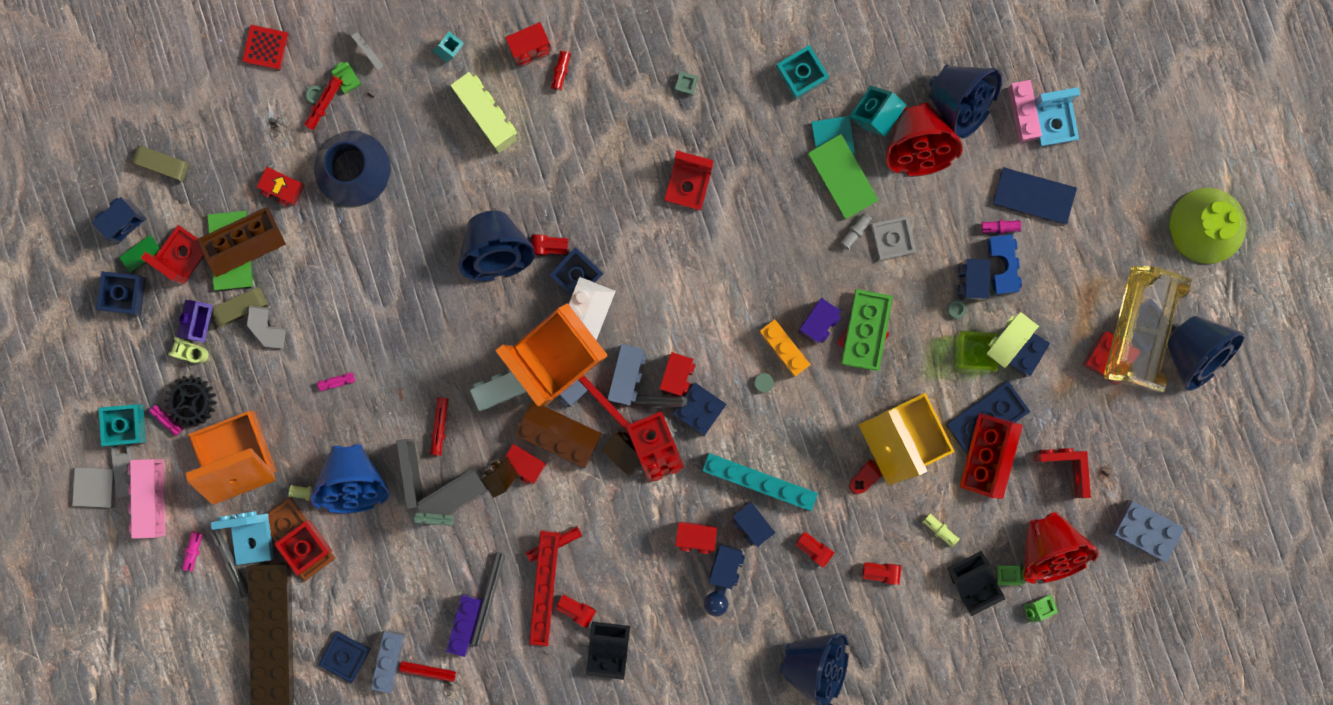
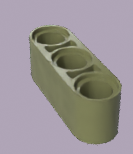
M137 145L131 161L132 164L182 182L190 165L187 162Z
M258 287L212 308L211 314L217 327L221 328L248 316L250 305L267 307L268 302L261 287Z

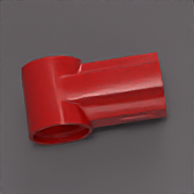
M539 234L531 235V244L534 247L535 255L568 254V238L548 237L547 235Z
M805 531L795 543L797 547L811 556L810 558L823 568L835 554L834 551L822 542L819 543Z
M864 562L862 579L900 585L902 565Z
M563 594L555 608L573 618L574 622L585 628H588L597 612L587 604L579 603Z

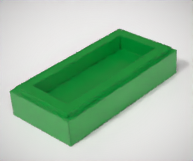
M149 235L119 258L128 271L133 273L147 263L141 259L145 252L156 256L161 248L155 239Z

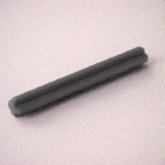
M500 552L494 554L470 641V644L474 646L481 645L505 558V554Z

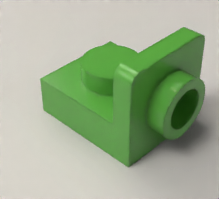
M341 62L335 65L334 70L331 71L334 76L343 81L340 87L345 94L362 85L348 62Z
M1024 564L998 565V585L1026 584L1023 577Z
M1046 595L1034 602L1023 605L1025 614L1031 623L1042 621L1058 613L1052 595Z

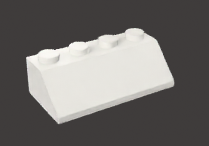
M579 277L569 305L597 340L616 291Z

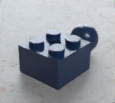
M719 543L708 579L709 583L716 586L714 592L708 594L704 600V609L711 616H721L728 609L729 603L725 596L727 588L732 590L733 586H737L739 579L737 570L738 567L742 568L745 559L740 549Z

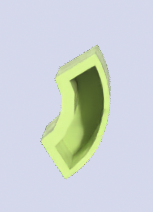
M1021 312L1016 318L1012 315L1005 324L1008 326L999 338L995 336L988 345L991 349L987 352V355L1004 368L1013 360L1039 327Z

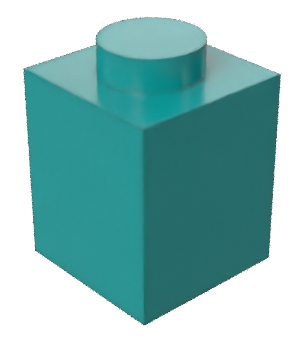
M448 31L434 48L433 52L448 63L464 43Z

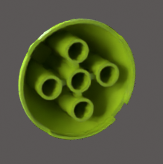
M1201 188L1186 194L1176 203L1171 212L1169 231H1171L1175 247L1182 255L1197 263L1213 264L1228 259L1240 248L1246 234V219L1241 206L1231 195L1219 189Z

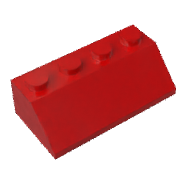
M979 413L959 487L990 498L1003 499L1023 425Z

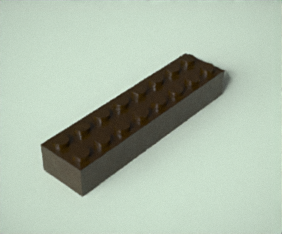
M288 563L249 565L248 606L251 705H294L291 567Z

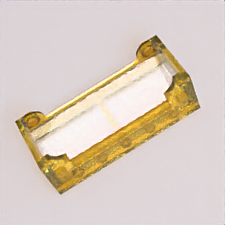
M1131 266L1103 378L1149 391L1164 393L1167 377L1164 373H1161V368L1178 300L1190 292L1192 279L1159 267Z

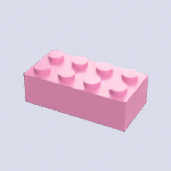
M164 459L130 460L128 465V475L131 476V483L128 485V494L131 495V503L128 506V512L131 515L129 534H131V538L165 536Z

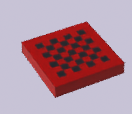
M250 25L242 62L281 70L289 33Z

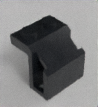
M982 551L947 568L953 584H956L959 596L970 616L1005 600L1003 592L995 581L991 565Z
M592 621L586 667L587 676L624 680L630 626Z

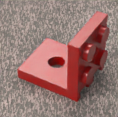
M676 150L674 166L664 201L701 211L714 160ZM689 182L693 185V190L691 192H684L682 185Z
M177 225L156 256L145 252L141 259L172 281L185 284L204 258V254L198 238L182 226ZM183 246H186L188 248V254L184 257H181L179 255V249Z
M662 411L626 425L649 482L659 481L663 476L676 474L685 468ZM648 433H656V437L653 440L646 439Z
M1059 448L1056 453H1054V449L1039 450V454H1033L1034 462L1072 460L1075 498H1091L1088 451H1074V448Z

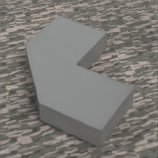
M352 25L346 27L347 32L377 70L383 67L382 62Z
M250 305L247 321L248 328L263 346L283 349L286 329L267 326L269 308Z

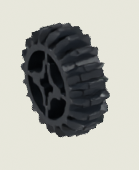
M190 375L188 380L186 376H183L182 382L176 379L175 383L177 386L169 385L172 392H165V394L170 395L169 398H164V402H169V405H166L164 408L166 410L171 409L167 415L169 417L175 415L172 421H179L180 426L186 423L187 427H191L193 423L195 427H198L199 421L205 424L206 420L204 417L210 419L212 416L208 412H215L216 410L211 407L212 404H217V401H212V398L216 397V393L210 394L214 388L212 386L207 387L209 382H202L201 377H197L195 380V377ZM193 385L201 391L191 394L185 387ZM180 393V395H181V397H182V400H181V402L177 405V397H178V394ZM189 398H194L192 405H187ZM204 398V406L201 410L199 403ZM190 409L196 416L186 417L180 411Z

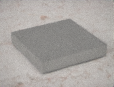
M909 216L870 224L879 261L917 253Z
M75 467L72 506L113 508V469Z

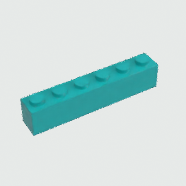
M708 453L702 469L703 472L812 511L818 495L817 492Z

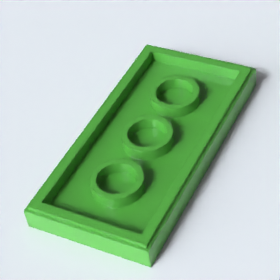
M842 134L808 153L845 219L879 201Z
M247 211L208 214L209 233L246 217ZM251 261L218 277H215L212 272L215 291L253 287Z
M855 289L841 359L842 365L879 372L893 296Z

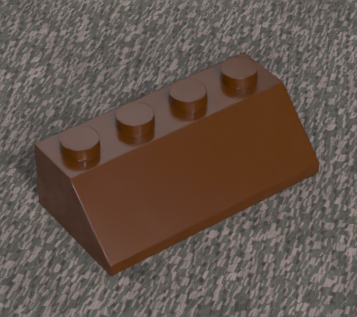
M268 206L198 238L205 259L215 277L286 245Z
M534 401L529 406L515 436L583 468H586L602 433L545 406H537Z

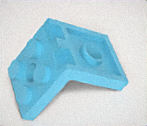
M1079 87L1043 93L1035 99L1042 134L1039 138L1040 147L1079 140L1072 101L1080 95ZM1052 120H1059L1061 128L1054 129L1051 125Z
M257 511L222 516L218 517V521L211 522L212 530L231 527L236 565L274 559L268 513L257 515ZM251 538H254L256 541L255 548L249 545Z

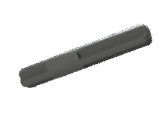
M210 529V537L239 598L248 596V587L221 530Z

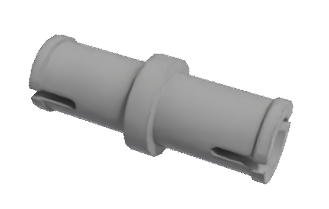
M862 213L854 226H850V231L840 244L845 249L850 250L856 240L863 236V231L873 221L872 218Z

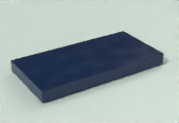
M1003 167L993 205L1067 225L1077 188Z
M1006 381L945 425L968 456L979 413L1017 422L1030 413V410L1010 382Z

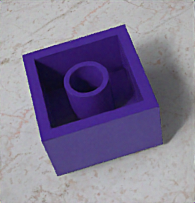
M821 298L798 330V333L815 345L825 342L830 334L828 332L830 326L834 327L840 320L841 316L838 314L841 310Z

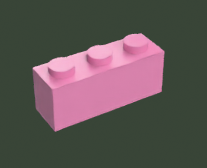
M1031 80L1012 83L1008 87L1018 141L1022 143L1038 140L1042 134Z

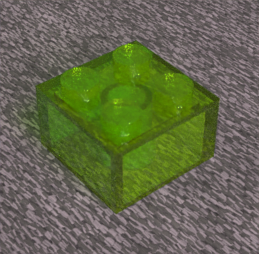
M959 331L954 334V372L993 374L997 372L998 362L987 355V352L991 349L988 345L995 336L998 338V333Z

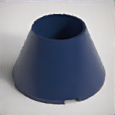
M359 131L342 132L327 140L320 148L314 165L315 179L322 193L336 204L347 207L363 206L377 199L385 190L391 173L390 160L385 148L374 137ZM347 151L361 152L365 162L362 173L352 181H338L334 174V165L337 158Z
M501 211L479 213L473 216L466 226L458 263L460 273L474 281H495L494 277L505 275L507 278L526 269L535 258L534 247L506 213Z
M1193 316L1185 321L1167 342V348L1184 387L1188 391H1193L1215 376L1213 372L1220 366L1224 367L1237 353L1244 342V334L1199 316Z

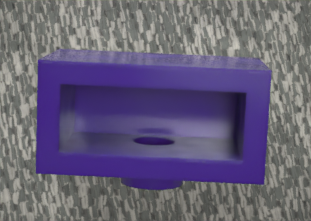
M185 299L183 311L179 317L180 324L177 337L205 343L213 305Z

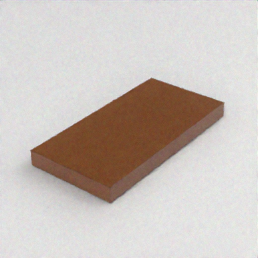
M291 497L268 513L271 538L275 543L302 523L308 521ZM331 552L299 576L304 582L335 560L336 557Z

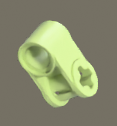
M174 336L175 342L172 351L168 355L199 364L207 361L209 354L204 347ZM196 350H199L201 356L196 360L194 353Z

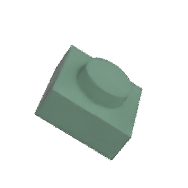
M680 71L675 91L693 96L699 76Z

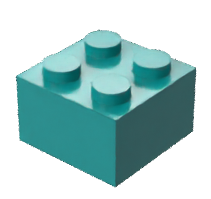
M810 45L779 62L775 68L795 101L828 82L829 75Z
M870 85L849 117L862 129L886 136L906 107V104L893 92Z
M133 404L98 408L101 446L146 443L143 405Z

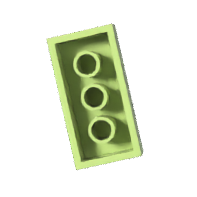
M468 72L451 84L458 98L498 153L517 141L515 128L510 121L507 123L504 121L506 119L505 114L499 106L494 107L495 101L487 90H482L484 86L476 74L472 76Z

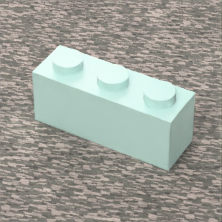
M510 369L508 370L509 373L504 376L500 373L491 377L492 381L484 383V381L473 385L474 388L470 391L480 412L527 392Z

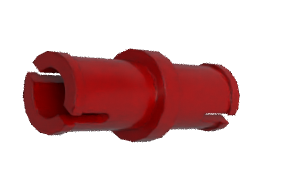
M566 51L559 52L557 65L553 69L554 76L550 85L551 89L562 91L565 75H568L567 68L571 53Z

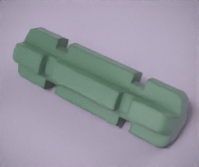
M418 512L414 515V523L418 524L425 522V524L431 525L444 524V526H452L454 521L452 515L443 516V514L426 513L425 515Z

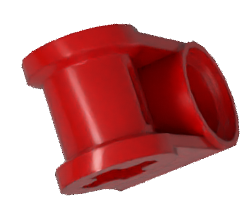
M870 459L849 482L850 491L854 494L864 493L882 476L879 466ZM855 481L862 482V490L854 488L856 486Z

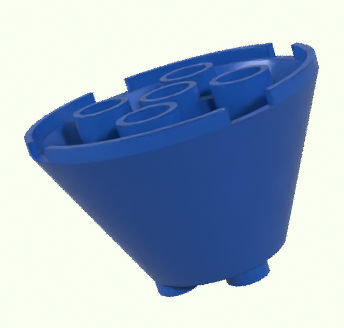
M354 444L351 447L333 446L312 490L311 503L318 509H321V507L327 508L330 513H357L373 509L374 504L380 501L381 504L385 503L390 496V491L369 455L362 448V445Z

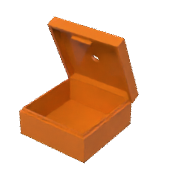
M568 303L555 310L514 346L503 344L495 350L537 406L548 405L555 397L565 392L608 356Z
M255 411L242 413L188 434L200 468L185 473L187 481L212 505L276 481L274 473L277 470Z

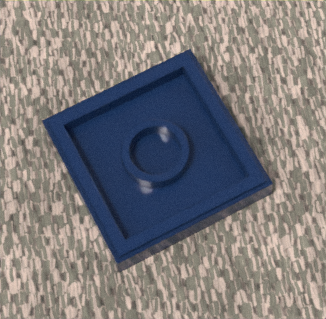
M337 630L318 666L353 683L371 648Z

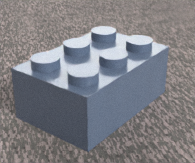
M1127 500L1110 534L1160 561L1167 562L1184 527L1135 501Z

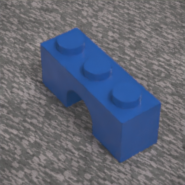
M1013 234L987 238L989 258L998 257L1005 263V271L1002 274L991 277L993 294L1003 295L1020 292L1022 280L1021 277H1018L1017 269L1020 268L1019 258L1015 256L1017 241L1013 239Z

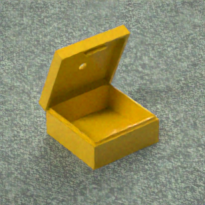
M922 393L858 424L887 485L919 476L927 472L925 466L954 453L926 393Z

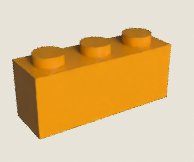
M775 319L759 331V334L793 377H796L811 365Z

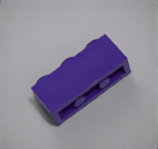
M468 594L461 596L446 652L463 657L468 654L482 598Z

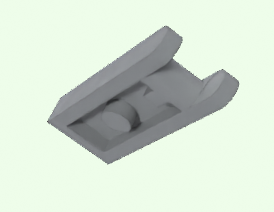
M131 444L126 445L127 453L118 454L117 447H111L116 498L131 497L128 494V485L131 483V476L128 475V465L130 460H134Z

